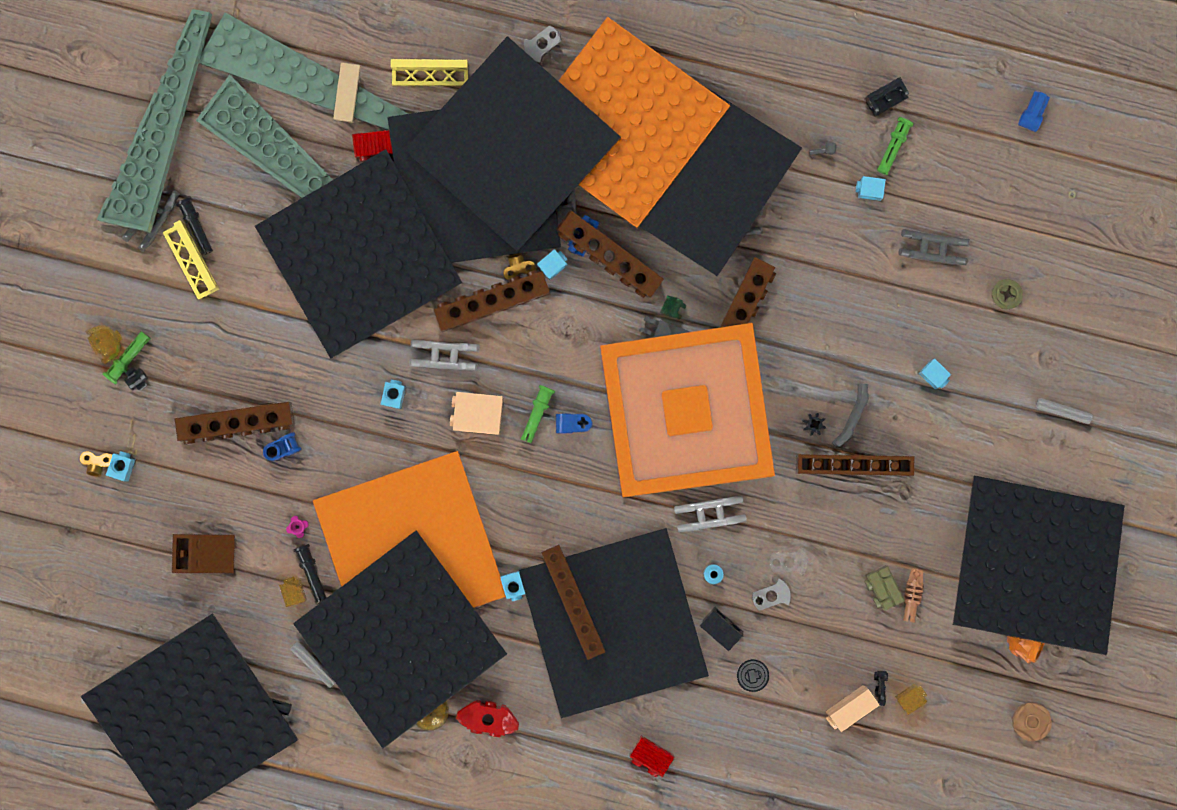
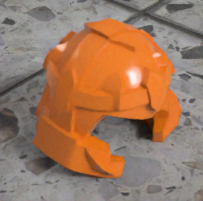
M1007 636L1009 649L1013 655L1019 656L1028 664L1031 662L1035 663L1038 660L1045 643Z

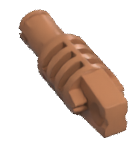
M912 568L906 582L904 621H908L909 615H911L910 622H915L917 606L921 604L924 587L922 569Z

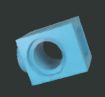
M863 176L856 183L855 192H858V198L881 201L884 196L886 179Z
M554 249L537 266L551 280L567 266L565 262L567 258L561 251L557 253Z
M936 359L930 360L918 373L934 389L945 387L950 381L948 377L951 375Z
M391 379L390 383L385 382L380 405L401 409L406 389L405 386H402L401 381ZM393 388H396L399 392L396 399L389 397V391Z
M126 452L113 453L106 476L121 481H129L136 459L130 458L131 454ZM121 460L125 463V468L122 471L117 467L118 462Z
M519 571L500 577L506 599L511 598L512 601L523 598L522 595L525 594ZM510 582L518 583L519 590L517 592L509 590L508 584Z

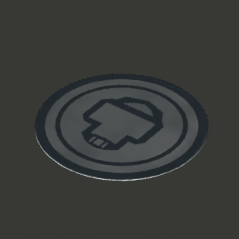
M747 660L738 668V683L746 691H760L769 681V670L759 660Z

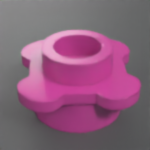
M293 516L286 531L289 534L296 535L297 538H302L305 528L309 526V523L306 520H300L298 516Z

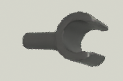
M827 142L826 148L809 150L810 155L820 153L833 155L836 152V143Z

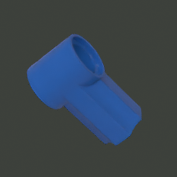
M1035 91L1027 109L1022 113L1018 125L1037 132L1042 123V115L1050 97L1042 92Z

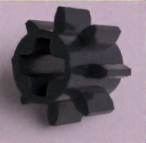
M130 368L125 372L128 377L124 381L131 390L137 388L141 391L147 386L145 381L148 380V376L141 368L137 370Z
M809 413V419L802 420L803 423H806L803 431L809 430L810 436L814 432L821 435L820 429H826L822 424L825 418H818L819 413H816L815 417H812ZM812 419L813 421H818L817 429L810 427Z

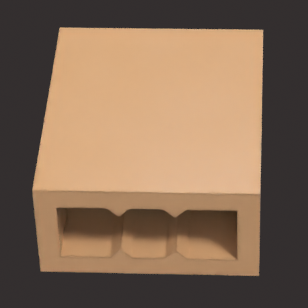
M456 392V396L452 397V407H455V412L450 417V426L453 427V431L500 435L503 396Z
M862 685L825 711L828 715L826 720L834 730L838 728L842 732L877 708L879 703L869 689Z

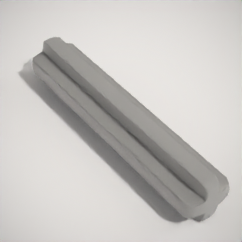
M1039 398L1036 403L1037 408L1086 424H1090L1093 415L1043 398Z
M296 642L291 647V651L329 688L335 684L327 670L299 642Z

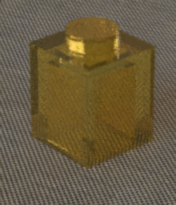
M295 577L283 580L284 584L279 585L286 607L307 601L301 579L295 580Z
M915 684L895 696L908 715L927 703L925 699L927 696L926 692L921 686L917 687Z

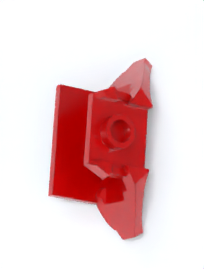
M476 700L463 707L456 715V720L462 726L467 727V729L471 730L470 732L476 734L487 732L490 733V736L501 737V735L512 734L519 728V722L510 709L504 704L497 706V703L493 701H486L484 704L481 703V700ZM490 714L493 716L494 721L491 725L483 723L482 718L484 715Z

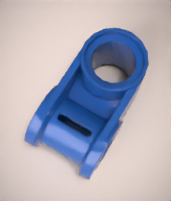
M556 414V433L558 434L587 432L593 424L591 418L585 414ZM582 418L589 422L588 425H585V428L578 425Z
M295 432L267 444L263 449L264 457L270 461H277L301 451L302 448L298 446L294 437ZM271 447L277 449V455L273 458L268 455V450Z

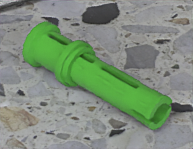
M898 117V124L894 132L890 134L892 139L877 168L878 172L884 175L889 174L888 172L901 144L906 142L909 129L914 125L910 120Z
M140 331L125 352L118 359H114L113 365L107 372H103L102 375L116 385L119 377L128 371V365L151 338Z
M539 385L540 390L536 399L533 400L534 408L520 438L526 441L529 434L527 440L529 443H532L544 410L549 408V400L551 395L555 393V390Z

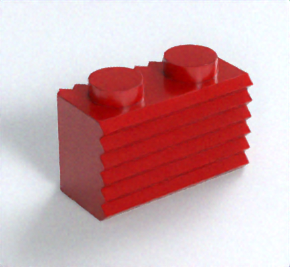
M389 130L352 134L354 157L359 159L360 162L370 159L387 149L390 156H393Z
M642 735L629 754L633 764L638 767L642 765L647 767V772L654 777H658V775L663 777L675 758L672 753Z

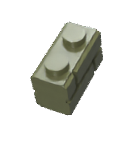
M885 565L865 575L867 580L864 582L868 590L873 591L875 595L873 601L877 608L881 607L883 611H886L905 601L888 566Z

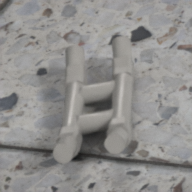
M411 340V347L432 349L431 360L410 359L409 366L466 371L478 370L477 363L458 362V351L479 352V344ZM439 349L451 350L450 362L439 361Z
M740 495L675 506L676 514L696 511L698 522L678 525V532L746 522L745 514L725 517L723 506L743 503V497ZM715 508L717 519L706 521L704 509Z

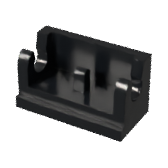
M901 77L867 95L865 101L876 117L908 99L909 92Z
M716 607L710 611L700 624V627L727 651L731 650L744 633Z

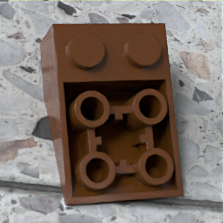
M173 534L172 573H234L235 535Z

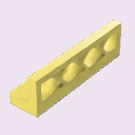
M391 59L392 86H462L468 80V60ZM396 71H405L409 75L404 81H396ZM418 71H424L428 77L423 81H417L414 75ZM437 71H443L447 75L443 81H436L432 76ZM456 71H464V81H455L451 76Z
M179 220L173 223L174 227L164 231L163 234L196 297L200 300L219 290L185 223ZM178 231L181 237L180 242H173L169 234ZM181 247H185L190 254L188 260L180 257ZM190 264H194L199 271L197 277L189 274ZM199 280L204 281L208 288L207 291L201 294L197 289Z

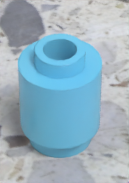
M710 564L705 567L703 576L708 583L718 584L723 579V570L718 565ZM712 571L717 572L716 578H711L710 573Z

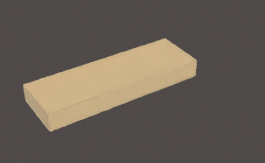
M341 63L333 117L335 121L353 123L360 65Z

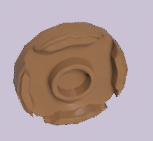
M1035 702L1019 706L1012 718L1015 732L1021 738L1028 741H1037L1045 738L1052 726L1049 711L1044 706Z

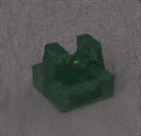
M667 295L660 313L665 316L681 319L682 315L678 314L680 308L685 309L687 305L683 303V300Z

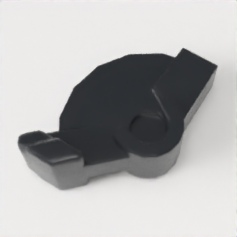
M876 671L874 673V680H877L878 684L875 686L874 694L879 706H885V681H888L887 671Z

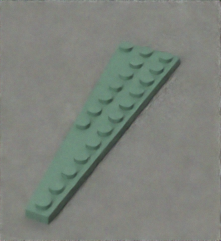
M192 9L181 37L175 46L176 51L172 59L170 58L168 61L167 71L159 81L161 84L157 93L154 92L134 136L133 143L128 149L127 159L119 169L121 172L117 181L113 182L112 192L109 198H106L98 215V221L151 233L211 22L212 14L210 12Z
M224 13L201 54L199 64L246 79L255 84L263 85L269 89L320 107L335 110L339 81L338 74L235 17ZM358 86L354 118L389 130L387 117L408 114Z
M231 75L228 76L196 119L198 123L301 198L333 180Z

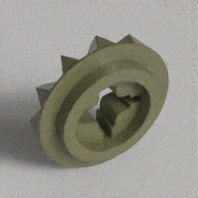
M1001 280L992 289V299L995 305L1001 309H1013L1022 301V288L1014 280ZM1009 288V294H1011L1014 297H1008L1007 300H1005V296L1002 295V293L1000 292H1005Z

